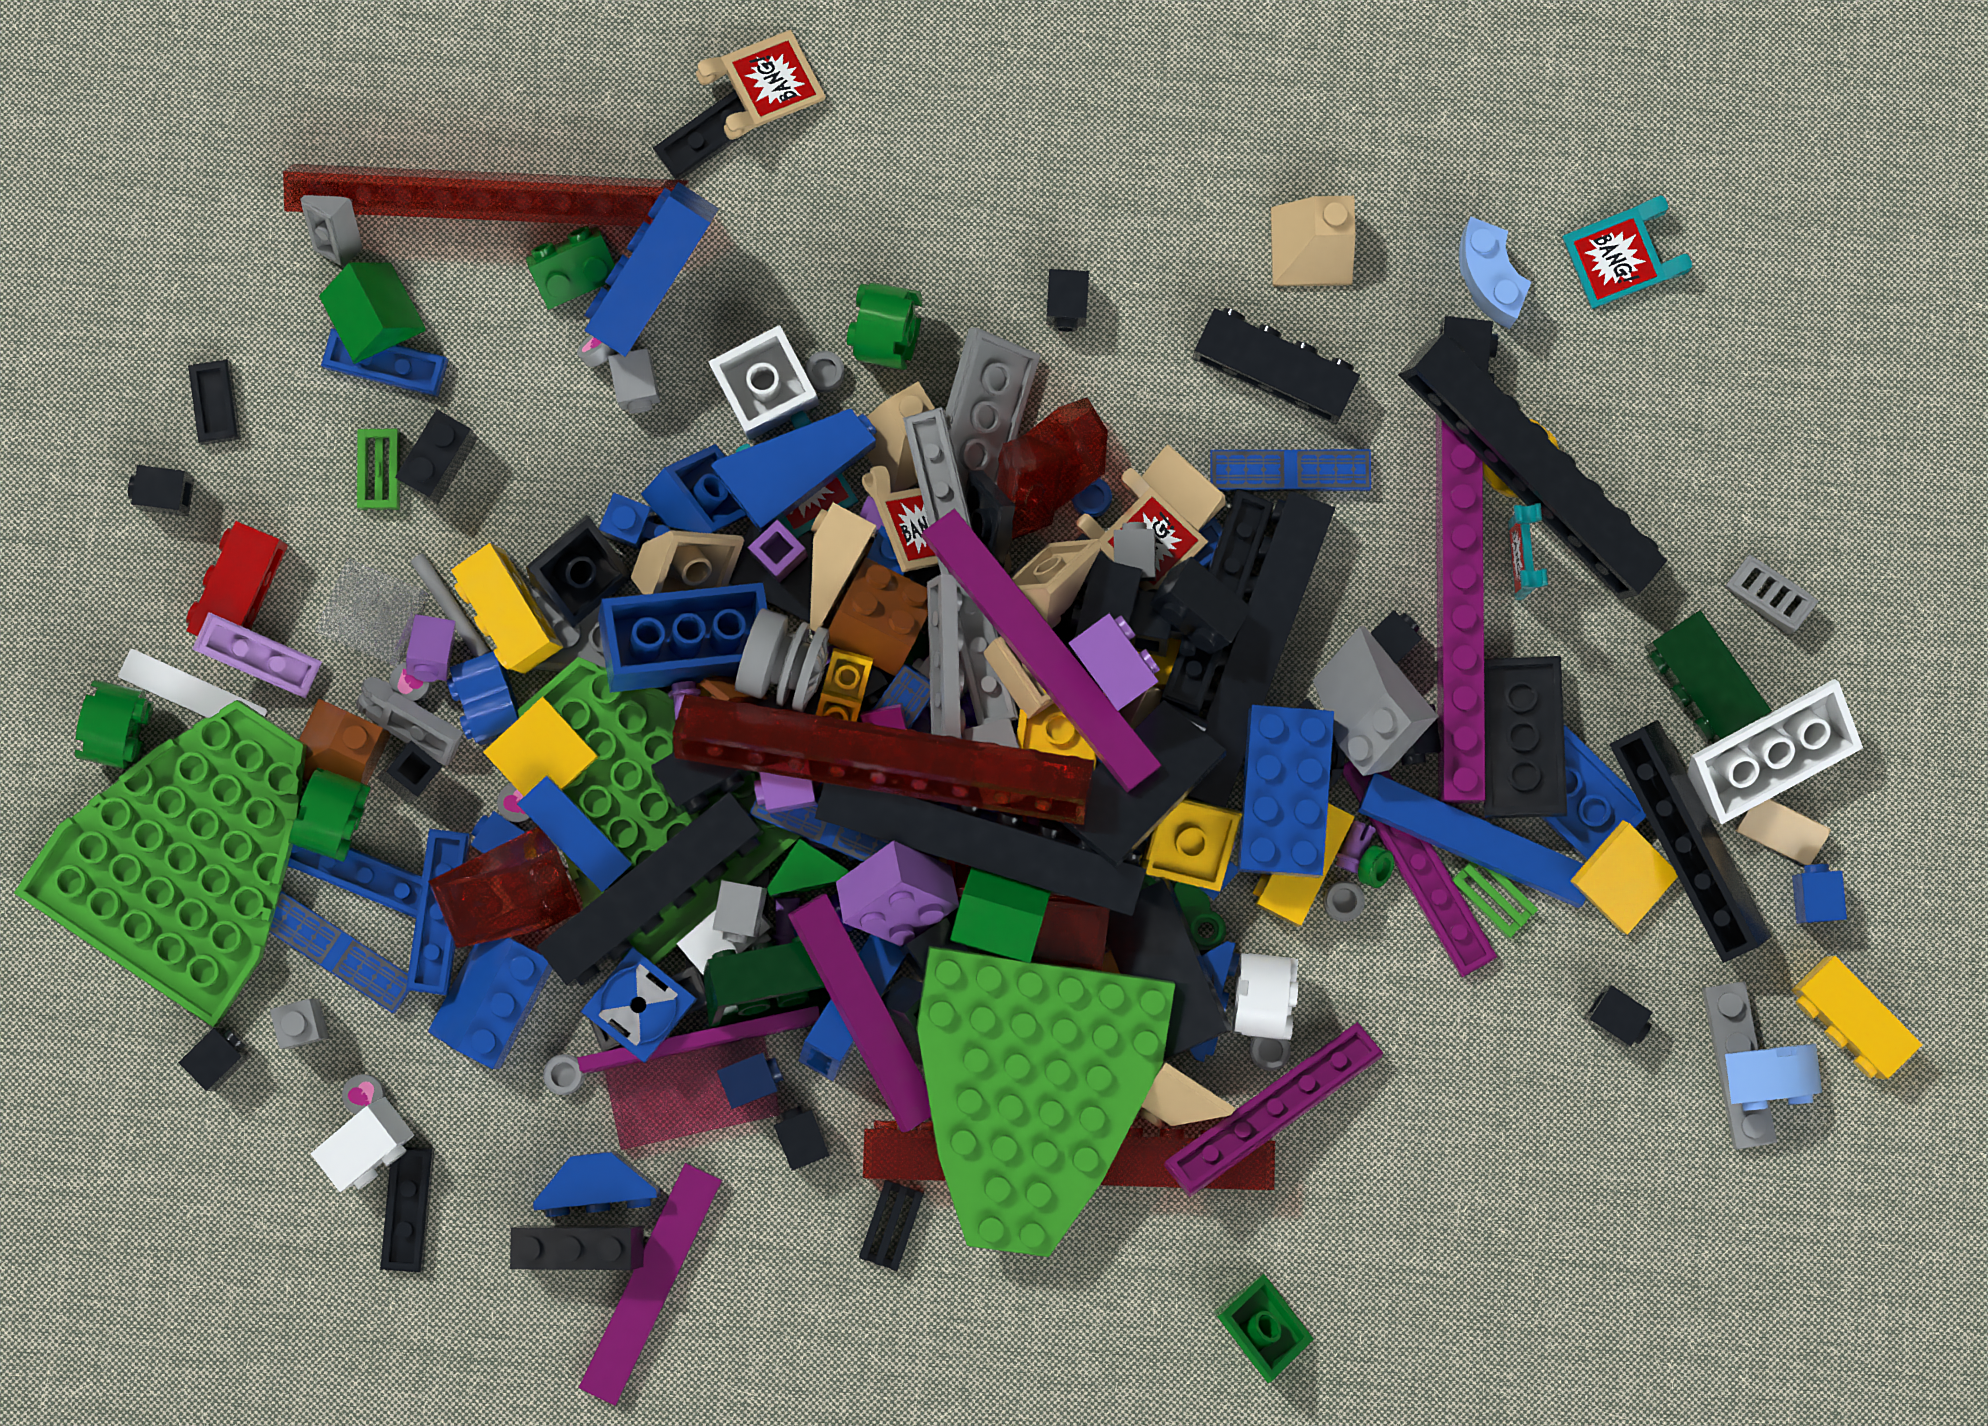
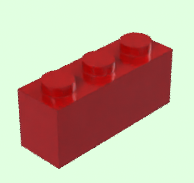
M235 521L232 529L228 528L220 540L219 550L222 552L216 565L212 564L205 573L203 579L205 590L200 601H195L188 611L186 623L189 625L186 631L198 637L208 612L251 630L288 545L276 537Z

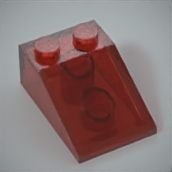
M539 826L428 881L457 948L545 930L581 911L558 850Z

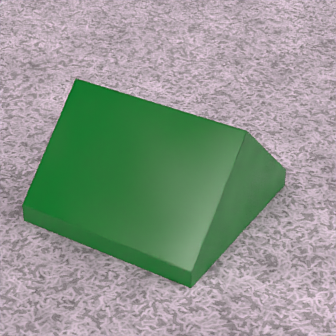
M349 262L319 295L353 364L426 331L391 262Z
M799 839L767 887L768 893L773 898H779L836 886V881L850 871Z
M971 867L950 941L1030 964L1051 891Z
M1265 1274L1260 1275L1214 1311L1215 1315L1267 1383L1273 1381L1314 1340Z

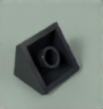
M585 515L526 566L532 589L572 628L600 606L602 599L609 598L630 580L632 575L588 515Z

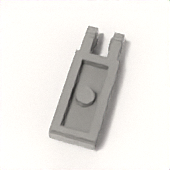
M371 676L364 679L361 686V692L363 693L359 695L356 701L358 711L376 722L378 726L390 731V734L408 743L412 740L433 759L444 766H448L456 755L464 732L423 709L414 701L408 700L395 691L393 692L391 684L382 681L381 678Z

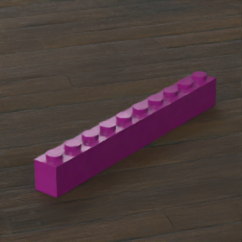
M1436 414L1437 715L1439 716L1437 723L1441 752L1438 753V800L1446 804H1479L1485 800L1483 461Z

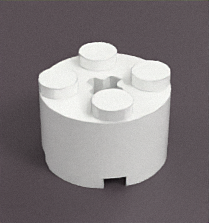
M1241 953L1236 977L1235 1006L1233 1007L1232 1033L1291 1040L1293 1028L1291 1011L1292 1007H1296L1298 996V983H1296L1298 959Z

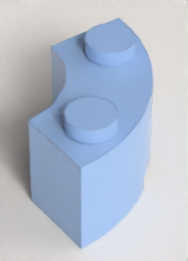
M1470 217L1464 227L1459 246L1461 276L1464 277L1466 285L1473 296L1472 300L1482 312L1493 321L1510 329L1518 318L1531 281L1519 275L1509 262L1506 250L1508 231Z
M1816 1044L1725 1054L1731 1104L1742 1103L1743 1111L1768 1108L1767 1100L1788 1098V1105L1813 1103V1094L1822 1093Z

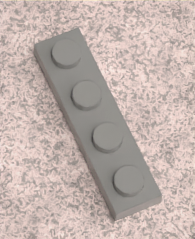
M941 574L927 582L932 744H949L961 739V733L965 729V713L963 709H960V693L964 687V672L959 668V652L963 645L962 629L958 627L957 614L962 604L961 589L957 587V580L952 575Z
M1741 981L1702 988L1733 1149L1738 1150L1777 1143L1769 1100H1767L1768 1108L1743 1111L1742 1103L1731 1104L1725 1054L1759 1050L1746 983Z

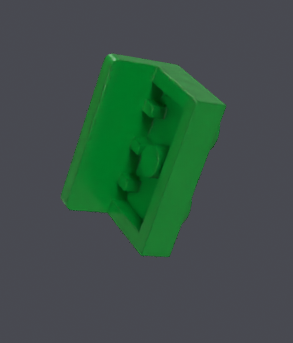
M589 226L577 228L567 235L568 239L555 245L552 242L538 245L531 250L532 255L525 258L548 310L607 284L605 281L615 267V264L598 226L591 229Z

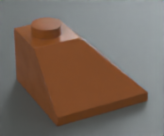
M318 699L299 738L300 741L307 745L303 780L309 783L313 772L320 768L367 785L390 739V731L324 700Z

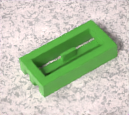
M397 428L358 429L357 508L359 510H400V482L395 478L400 470V431ZM369 438H375L374 500H368ZM384 438H389V500H384Z
M1470 861L1452 881L1457 889L1507 939L1511 938L1538 909L1505 876L1480 866L1524 909L1520 914L1475 870L1478 864ZM1467 876L1514 920L1510 925L1464 881Z

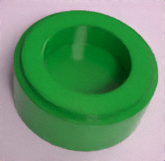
M1377 845L1368 848L1363 854L1358 867L1360 882L1373 888L1383 886L1389 880L1394 868L1392 852Z

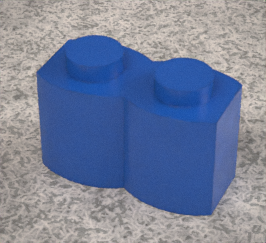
M494 651L449 667L452 678L447 679V685L455 702L461 701L465 715L460 717V723L467 739L474 738L475 743L481 746L493 742L519 719L517 710L520 707L513 692L507 670L498 661Z

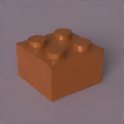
M865 557L829 627L828 643L844 651L874 658L872 665L896 676L928 616L927 588Z

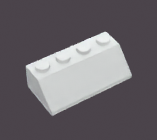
M1836 679L1829 681L1691 756L1687 775L1709 815L1720 824H1723L1863 749L1839 681Z

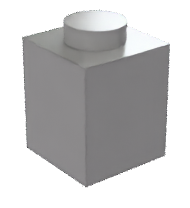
M647 348L628 352L626 357L621 354L608 356L616 399L621 410L628 409L631 414L642 413L653 408L652 404L661 402L652 356Z
M1144 522L1123 523L1122 530H1114V562L1143 569L1140 581H1156L1155 530L1147 529V523Z
M721 880L713 930L723 931V940L745 944L748 936L759 937L767 888Z
M306 999L269 1009L279 1049H293L329 1039L320 999Z

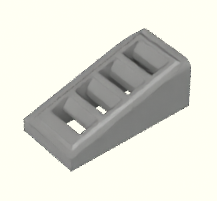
M1750 554L1724 586L1787 635L1794 633L1819 601L1807 591ZM1754 570L1759 576L1747 590L1741 585ZM1767 580L1772 586L1761 599L1755 594ZM1780 590L1786 595L1774 608L1770 605V602ZM1794 600L1799 605L1791 616L1788 617L1783 613Z

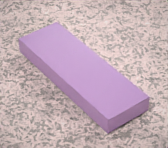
M209 612L192 648L194 651L303 698H306L322 663L315 658Z

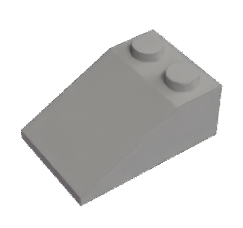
M1360 626L1313 679L1324 710L1334 711L1333 733L1338 746L1363 776L1390 770L1439 717L1365 626Z

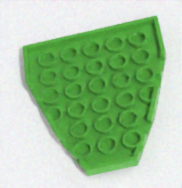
M577 657L517 711L520 718L542 696L545 697L599 755V758L563 791L633 864L607 889L601 892L563 852L569 867L567 869L572 881L576 884L584 909L726 794L721 791L708 799L710 803L695 814L688 815L685 812L677 816L655 781L651 765L720 725L699 713L700 725L702 727L701 732L676 734L673 699H670L668 694L656 688L610 693L606 668ZM758 771L743 778L745 783L731 792L738 797L749 813L756 800L754 781L761 780ZM753 817L765 832L758 838L761 845L744 858H741L739 854L726 863L729 870L712 884L705 880L696 887L694 891L697 896L679 910L673 906L661 915L665 919L664 923L650 934L645 935L643 932H640L630 940L633 948L657 965L678 947L677 943L716 910L721 880L749 885L802 837Z
M235 700L220 709L219 713L201 720L185 733L157 746L118 777L119 780L106 791L98 793L73 817H68L60 823L14 894L210 1026L218 1027L263 958L293 844L288 843L293 822L295 818H298L307 745L242 701Z
M929 946L916 1030L930 1103L937 1154L967 1246L1044 1257L1051 1255L1102 1183L1155 1077L1162 1067L1175 989L1173 981L1031 961L1029 964L1007 957Z

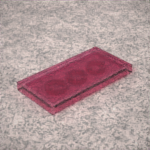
M757 1036L746 1040L652 1059L646 1063L638 1062L604 1070L620 1149H628L779 1116L781 1111L777 1092L731 1109L717 1070L762 1052H766L769 1059L765 1036Z

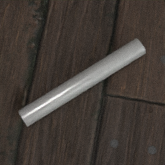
M424 553L414 557L410 563L448 619L455 621V629L473 656L476 658L490 653V650Z

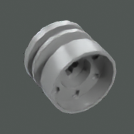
M762 608L754 621L744 648L736 677L735 691L761 699L766 694L771 683L777 684L776 703L783 706L792 689L795 690L792 709L803 712L808 701L817 691L828 658L829 629L818 627L812 642L808 643L810 623H801L794 637L787 636L788 616Z

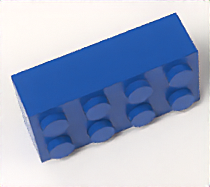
M679 182L672 191L664 188L647 214L654 219L650 225L643 221L626 248L632 252L631 257L628 258L624 254L621 256L605 283L611 286L610 290L608 291L602 287L584 314L585 317L590 319L584 331L626 357L709 227L719 208Z
M763 583L602 599L598 622L610 693L667 687L674 683L686 681L701 683L704 678L713 676L736 678L754 621L762 608L767 609Z
M1251 705L1249 708L1237 872L1312 878L1323 876L1334 711Z

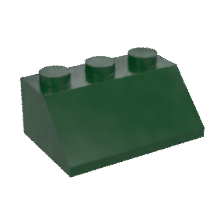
M1701 610L1645 646L1649 653L1646 656L1649 665L1659 676L1664 674L1672 686L1669 689L1672 698L1682 709L1688 708L1695 718L1693 726L1705 742L1710 740L1714 744L1772 711Z
M799 936L793 938L792 943L776 946V942L773 941L763 942L753 946L752 951L737 954L734 949L716 952L712 955L711 959H707L703 971L710 1029L814 1006L823 1007L831 999Z

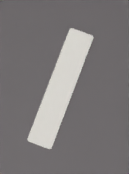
M134 649L129 651L118 674L119 678L207 718L219 713L220 709L235 700L242 701L264 717L267 713V710L261 706Z

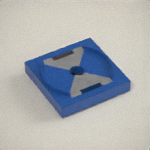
M632 947L581 1012L643 1063H646L696 1002L697 998ZM649 972L655 975L668 986L666 991L662 990L646 975ZM637 997H642L646 1001V1008L641 1013H635L631 1008L632 1001ZM611 1018L631 1033L628 1038L608 1023Z

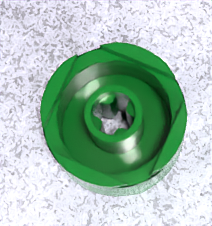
M871 282L869 285L860 284L856 296V307L860 308L857 322H851L847 332V345L853 346V356H855L857 361L900 370L907 369L904 360H912L920 333L922 318H917L914 315L915 306L922 307L923 300L920 291Z
M94 680L90 686L97 689L94 696L86 694L78 719L75 739L83 741L82 751L75 749V757L80 760L127 769L130 763L136 764L142 758L144 741L138 739L142 724L149 725L151 721L154 702L148 701L144 690Z
M317 768L313 772L302 797L298 818H295L288 843L344 862L352 843L351 837L353 832L358 830L366 809L364 806L371 787L331 771Z

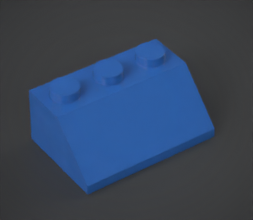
M484 924L449 990V995L446 996L428 1032L456 1051L491 1069H501L553 968L540 951L488 924Z

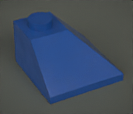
M716 444L664 467L641 493L665 526L686 531L713 534L748 517L712 472L711 464L725 457Z

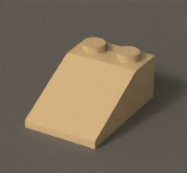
M834 502L828 511L822 509L819 512L811 528L815 532L813 536L810 630L813 636L818 627L829 629L878 534L875 524Z

